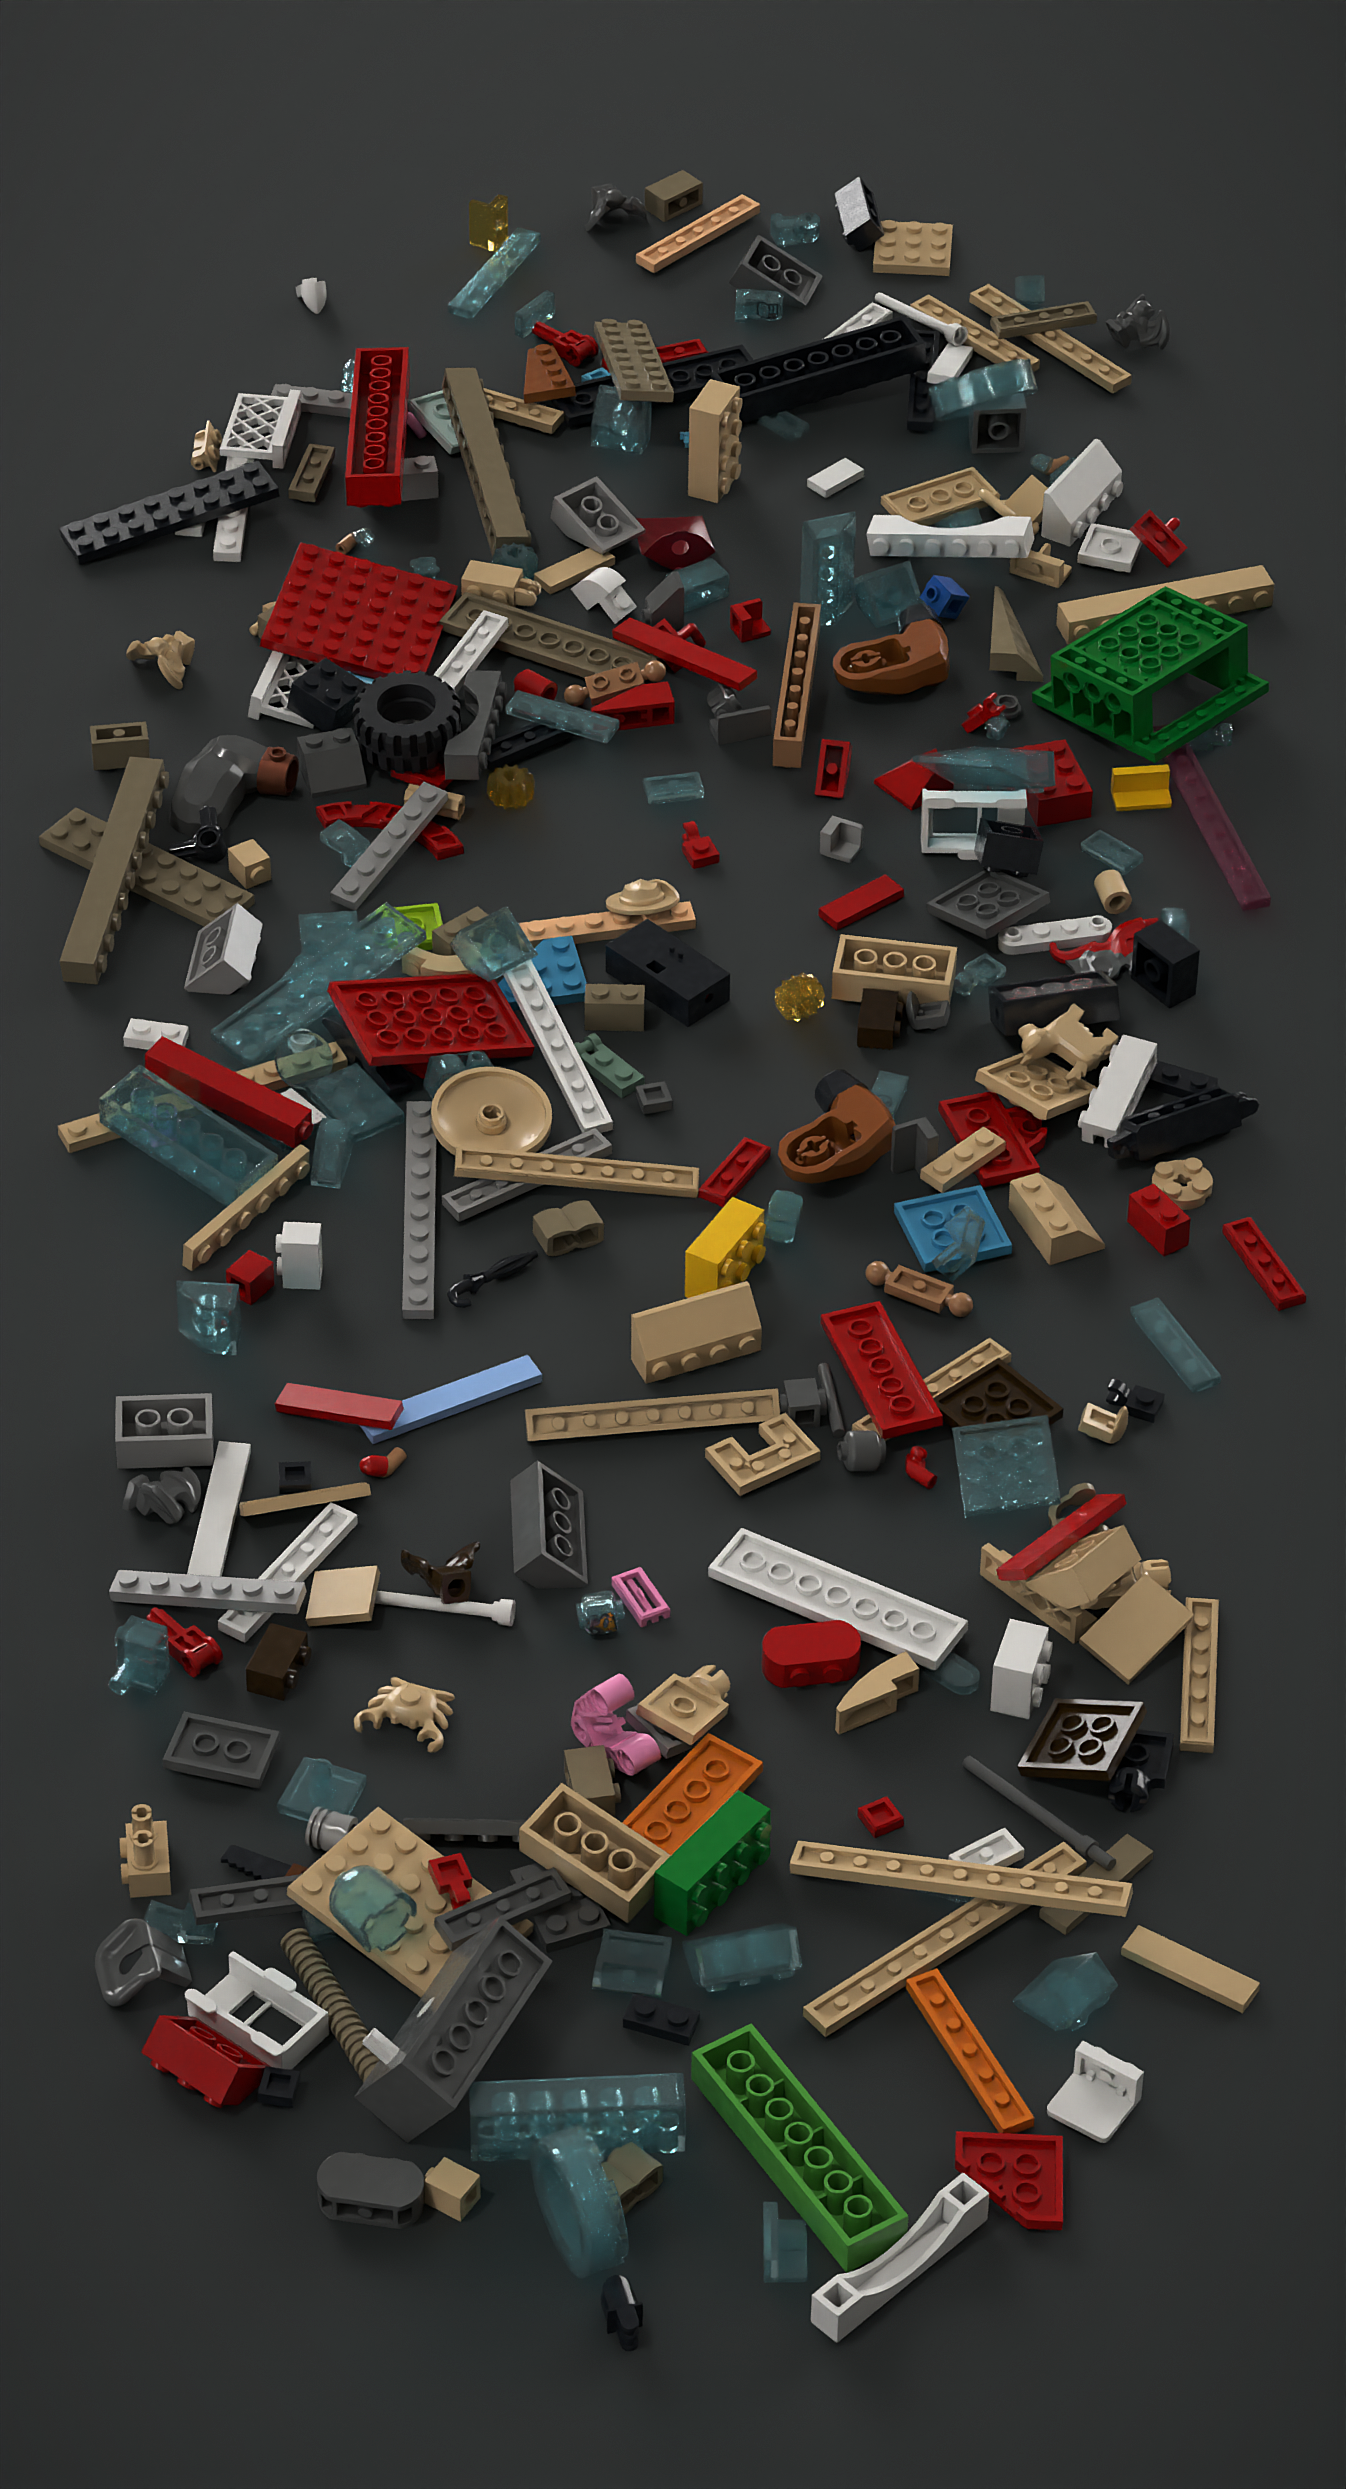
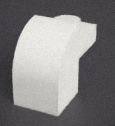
M607 567L597 568L571 588L587 611L599 603L614 624L637 607L621 586L626 580L618 572Z

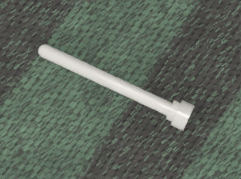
M883 293L875 295L876 302L936 331H940V333L944 334L947 342L955 346L962 345L967 339V328L958 323L948 325Z
M377 1591L375 1604L492 1617V1621H497L498 1625L505 1626L513 1625L516 1610L515 1600L501 1599L500 1602L494 1601L493 1604L469 1601L443 1604L441 1598Z

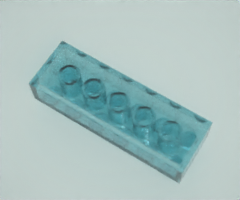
M138 1065L99 1098V1119L101 1124L226 1207L278 1164V1155L141 1065Z
M683 2073L473 2082L469 2087L471 2161L527 2160L531 2158H565L570 2156L597 2157L610 2155L615 2148L622 2147L630 2142L636 2144L646 2153L685 2151L686 2101Z

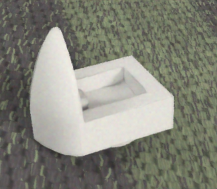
M317 278L304 279L302 284L296 287L297 297H302L306 306L315 314H319L326 301L325 281L317 282Z

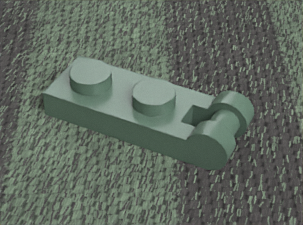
M592 1033L586 1036L582 1043H574L587 1071L619 1097L624 1098L636 1091V1086L645 1085V1077L602 1044L597 1034Z

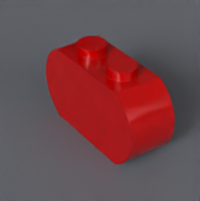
M842 1620L774 1627L766 1633L762 1642V1672L770 1683L781 1688L848 1681L857 1674L860 1667V1634L855 1627Z

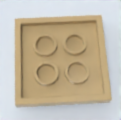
M881 221L884 236L875 241L873 272L949 276L953 225L920 223L917 221Z
M1024 1052L978 1069L975 1081L984 1085L988 1091L1002 1095L1009 1099L1011 1104L1023 1107L1030 1111L1034 1117L1041 1120L1050 1119L1087 1104L1092 1089H1097V1087L1083 1079H1080V1081H1065L1064 1078L1069 1071L1044 1057L1032 1060L1022 1066L1020 1062L1025 1057Z

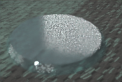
M296 1031L287 1035L279 1043L275 1053V1066L280 1078L287 1085L298 1090H310L320 1086L327 1080L332 1070L333 1056L329 1045L320 1035L311 1031Z

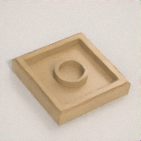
M378 1566L315 1571L306 1614L308 1626L372 1621L380 1577Z

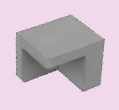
M832 815L820 832V854L852 863L863 848V825Z

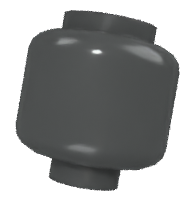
M873 1430L848 1431L843 1441L838 1442V1460L844 1462L848 1471H876L880 1463L885 1462V1440L880 1438L878 1433Z

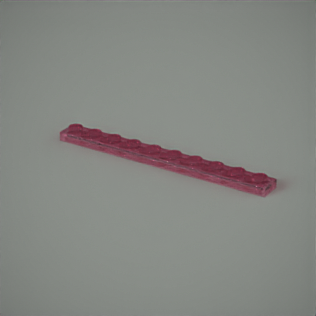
M1166 725L1154 726L1153 732H1157ZM1186 743L1162 758L1164 763L1168 764L1170 774L1242 910L1269 907L1271 903L1269 892L1189 743Z

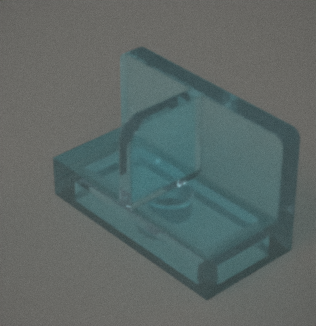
M763 2202L764 2282H806V2222L804 2220H778V2203Z

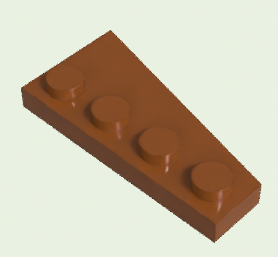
M540 344L535 348L528 349L524 404L576 396L575 385L554 345Z

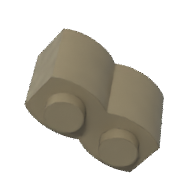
M576 1201L564 1206L562 1209L551 1208L534 1215L533 1234L548 1256H558L568 1253L574 1248H587L603 1241L604 1222L589 1201Z
M633 2142L617 2147L610 2153L607 2162L591 2167L586 2171L582 2178V2198L611 2221H615L628 2213L638 2201L651 2195L663 2182V2165Z

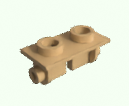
M207 421L205 430L195 434L191 465L196 470L210 466L212 471L216 472L217 463L220 459L219 450L222 444V437L218 429L213 428L210 421Z

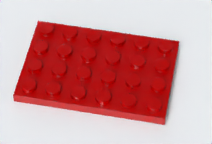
M491 972L329 982L327 992L369 1066L532 1056L535 1046Z

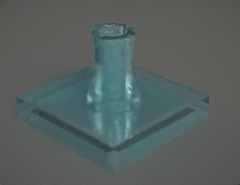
M304 1756L277 1803L278 1813L307 1822L313 1810L318 1806L349 1815L367 1784L366 1775L331 1765L326 1759L320 1758L315 1760Z

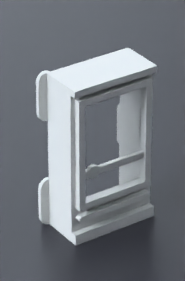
M922 789V853H958V857L962 860H978L974 853L977 833H933V809H951L953 807L978 808L977 833L980 818H982V808H998L997 821L1024 825L1025 808H1027L1026 789H1019L1018 791H927V789Z
M232 1951L228 1955L229 1974L206 1995H203L196 1989H188L185 1992L188 2016L198 2018L271 2067L293 2069L329 2035L328 2012L295 1991L297 1988L296 1982L275 1968H268L263 1971ZM253 1995L266 2002L244 2023L232 2016ZM271 2006L303 2026L283 2046L262 2032H257L249 2027Z

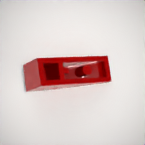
M668 681L641 684L592 707L591 732L601 733L674 724L675 701Z

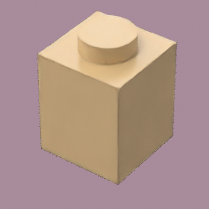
M254 839L228 848L229 871L245 889L271 880L270 857Z
M444 2157L435 2168L431 2167L424 2177L425 2204L461 2222L481 2198L480 2175Z

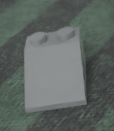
M597 476L554 497L550 519L567 537L601 554L645 533L646 529Z

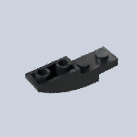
M336 1014L323 1018V1025L352 1064L361 1062L387 1098L412 1092L415 1083L401 1064L369 1066L342 1016Z

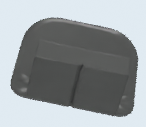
M129 1919L120 1924L102 1941L95 1955L94 1965L102 1996L105 2002L111 2006L118 2007L126 2004L142 1988L157 1978L183 1987H187L192 1982L183 1946L158 1929L149 1926L142 1919ZM142 1950L143 1954L127 1974H123L122 1964L124 1960L135 1952Z

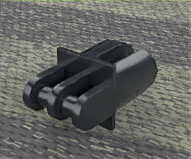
M613 2275L603 2284V2292L601 2294V2306L607 2321L606 2332L607 2334L616 2332L622 2349L634 2351L639 2345L638 2327L643 2326V2303H638L635 2291L631 2288L630 2282L621 2275Z

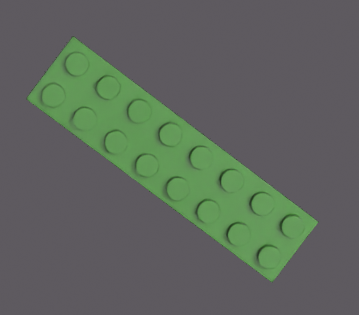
M752 2023L692 2052V2081L846 2273L880 2257L908 2232V2214Z

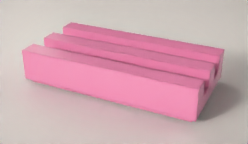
M641 1567L612 1577L613 1588L640 1627L647 1626L648 1620H651L652 1623L658 1622L659 1616H663L664 1619L670 1617L669 1606ZM635 1577L638 1580V1582L640 1583L644 1591L647 1593L651 1601L654 1603L656 1608L653 1609L651 1607V1605L645 1598L644 1593L640 1588H638V1586L635 1584L632 1578Z

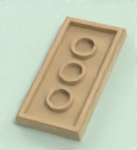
M970 467L881 496V505L891 515H900L911 522L928 526L989 506L978 495L981 488H986L999 500L1000 494L974 467Z

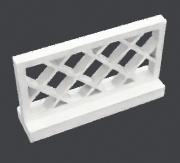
M290 389L288 397L238 393L220 447V456L273 460V468L283 469L301 415V390ZM243 403L254 404V405H251V406H248V407H247V406H245ZM271 406H280L275 409L271 408ZM261 410L264 411V413L259 414V415H257V414L255 413V412H258V411H261ZM245 416L249 417V419L243 421L240 419ZM271 418H274V419H275V421H272V422H270V423H268V422L266 421V420H269V419H271ZM256 424L260 425L259 427L254 429L251 427ZM240 430L244 431V433H241L239 435L235 433ZM267 432L270 433V435L265 437L261 435ZM251 438L255 439V441H252L250 443L246 441ZM235 444L240 445L239 447H230ZM264 446V447H266L268 450L257 449V448Z
M272 651L251 695L248 717L259 720L262 713L313 729V724L287 708L290 691L282 692L279 687L289 685L291 688L292 682L307 672L304 666L309 664L315 666L317 662L302 658L298 659L295 656ZM296 668L299 674L290 676L286 671ZM280 701L284 707L277 708L270 706V704Z

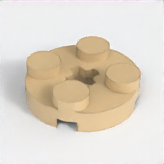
M1188 1158L1186 1160H1172L1156 1164L1155 1172L1152 1176V1184L1154 1183L1180 1209L1190 1210L1202 1206L1205 1203V1199L1211 1196L1213 1178L1210 1172L1202 1166L1201 1160Z

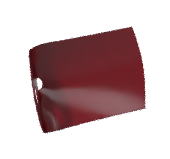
M703 516L636 518L646 529L644 534L637 537L641 554L673 571L675 569L685 570L715 553Z

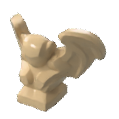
M176 631L174 636L166 634L163 638L154 637L144 644L136 640L129 645L126 657L129 660L154 659L157 656V663L164 677L173 687L180 690L183 687L181 680L185 673V666L183 664L190 665L195 640L181 631Z

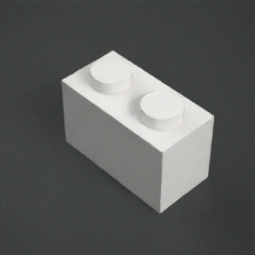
M284 1222L282 1234L276 1235V1253H281V1257L277 1258V1275H282L283 1288L320 1290L323 1271L321 1223Z

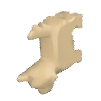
M1073 1003L1066 1013L1044 1028H1038L1034 1024H1027L1018 1030V1034L1023 1040L1021 1048L1025 1054L1020 1064L1024 1066L1032 1060L1040 1059L1053 1052L1073 1066L1072 1070L1065 1076V1081H1080L1081 1077H1085L1088 1071L1096 1069L1100 1061L1106 1060L1110 1056L1111 1049L1117 1043L1119 1036L1106 1028L1102 1034L1103 1037H1093V1033L1089 1032V1028L1084 1027V1024L1079 1022L1084 1011Z

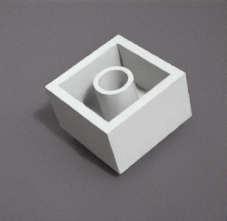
M1014 1619L1009 1620L993 1665L990 1711L1029 1719L1033 1707H1039L1043 1688H1040L1041 1683L1047 1684L1051 1665L1046 1664V1661L1050 1659L1053 1642L1048 1641L1049 1627Z

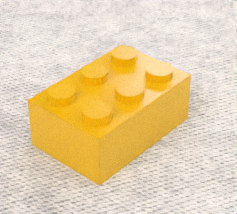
M734 1197L726 1203L685 1251V1297L690 1298L732 1286L747 1279L750 1270L756 1263L759 1264L763 1260L766 1252V1247L763 1246L764 1234L766 1232L764 1209Z

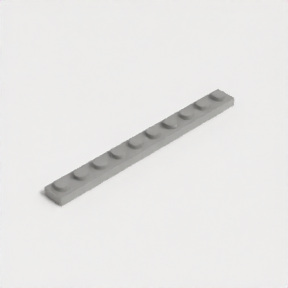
M407 1101L403 1319H434L437 1138L431 1125L432 1101Z

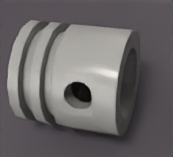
M318 1806L313 1810L309 1818L305 1833V1844L329 1851L358 1825V1819L354 1816L341 1814Z

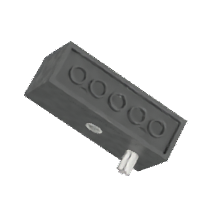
M499 1916L451 1953L392 2042L376 2028H373L363 2039L362 2044L380 2060L354 2098L405 2142H410L456 2109L553 1961L505 1919Z

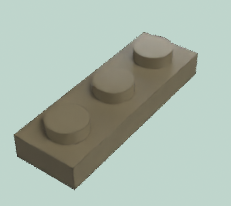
M316 444L308 445L288 489L289 499L315 502L334 460L335 447Z

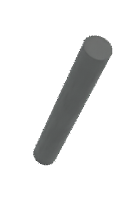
M821 1363L818 1365L817 1370L821 1387L825 1390L827 1413L832 1434L835 1438H841L845 1435V1429L830 1366L827 1363Z

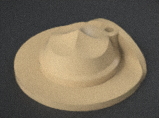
M639 879L626 884L623 891L606 899V908L612 912L626 915L652 914L676 906L679 903L680 897L677 890L666 881L660 879L649 881Z

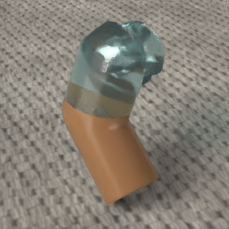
M1037 454L1030 459V466L1045 475H1053L1067 469L1071 465L1070 458L1067 455L1053 459L1044 454Z
M363 528L348 534L336 544L335 548L336 551L346 555L359 542H362L365 547H369L376 540V537L371 533L370 529Z

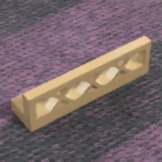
M990 1543L981 1548L980 1575L1075 1644L1097 1622L1095 1616L1085 1609H1080V1606L1065 1609L1030 1590L1025 1584L1027 1580H999L996 1569L1013 1556L1005 1550L999 1551Z

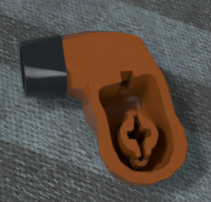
M923 603L908 606L898 617L899 634L885 636L876 640L851 643L842 647L833 657V669L837 681L841 685L857 692L880 695H902L921 687L937 686L948 679L950 670L948 639L935 610Z
M836 1069L825 1075L815 1089L816 1102L825 1114L813 1122L787 1133L779 1143L778 1156L786 1176L795 1181L812 1184L854 1176L866 1171L881 1156L891 1150L892 1128L896 1124L892 1113L883 1101L868 1089V1086L849 1072Z

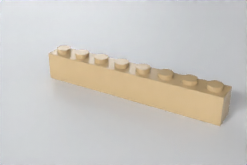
M1263 565L1062 602L1058 603L1056 626L1066 643L1071 644L1165 586L1225 615L1269 607L1273 604L1274 582Z

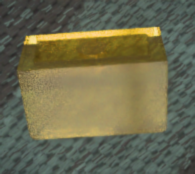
M498 194L490 204L472 199L469 202V243L497 252L508 240V196Z

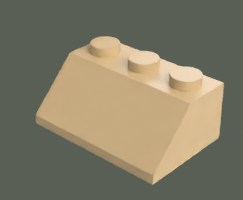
M1039 1173L1010 1181L1008 1208L1049 1265L1105 1249L1104 1242L1063 1186Z
M1122 1525L1080 1539L1041 1568L1025 1584L1030 1590L1065 1609L1076 1606L1086 1609L1099 1601L1098 1595L1107 1593L1115 1588V1581L1129 1576L1133 1572L1131 1568L1141 1560V1557L1125 1526Z

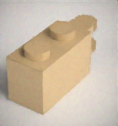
M470 560L461 578L462 595L465 592H469L512 607H516V605L531 607L536 603V596L540 594L542 589L537 581L523 578V569L475 560Z

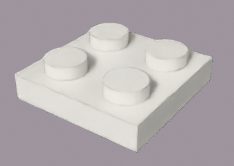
M1091 523L1078 552L1077 563L1130 573L1142 542L1130 530Z

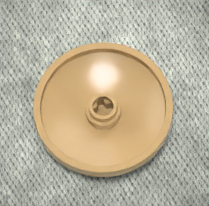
M478 1067L462 1071L445 1081L437 1090L432 1101L431 1125L433 1132L441 1145L453 1155L456 1153V1146L536 1153L544 1145L551 1131L552 1108L546 1093L532 1079L510 1069Z

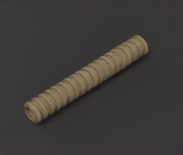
M303 1928L291 1930L282 1938L280 1946L285 1952L286 1957L290 1960L295 1972L299 1975L304 1987L308 1990L314 2003L328 2012V2023L332 2033L364 2083L380 2060L362 2044L369 2031L362 2020H360V2016L346 1997L341 1985L332 1974L331 1969L323 1959L322 1954L307 1930Z

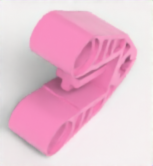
M619 1673L592 1688L574 1702L571 1727L575 1736L585 1747L604 1745L607 1758H613L615 1769L633 1776L659 1761L661 1752L656 1741L649 1734L623 1731L621 1726L626 1723L625 1719L613 1714V1711L632 1701L635 1697L631 1683L623 1674Z

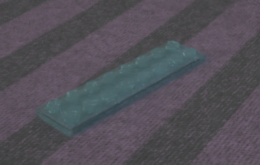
M386 902L210 1030L211 1039L247 1067H253L290 1040L291 1034L299 1029H305L335 1007L333 1000L327 992L329 982L373 979L427 939L426 931Z

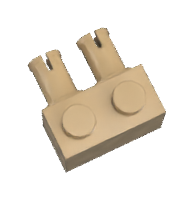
M146 1804L136 1805L132 1808V1823L125 1824L126 1838H119L121 1858H127L128 1863L121 1864L122 1884H129L130 1898L171 1895L167 1821L153 1822L150 1806Z

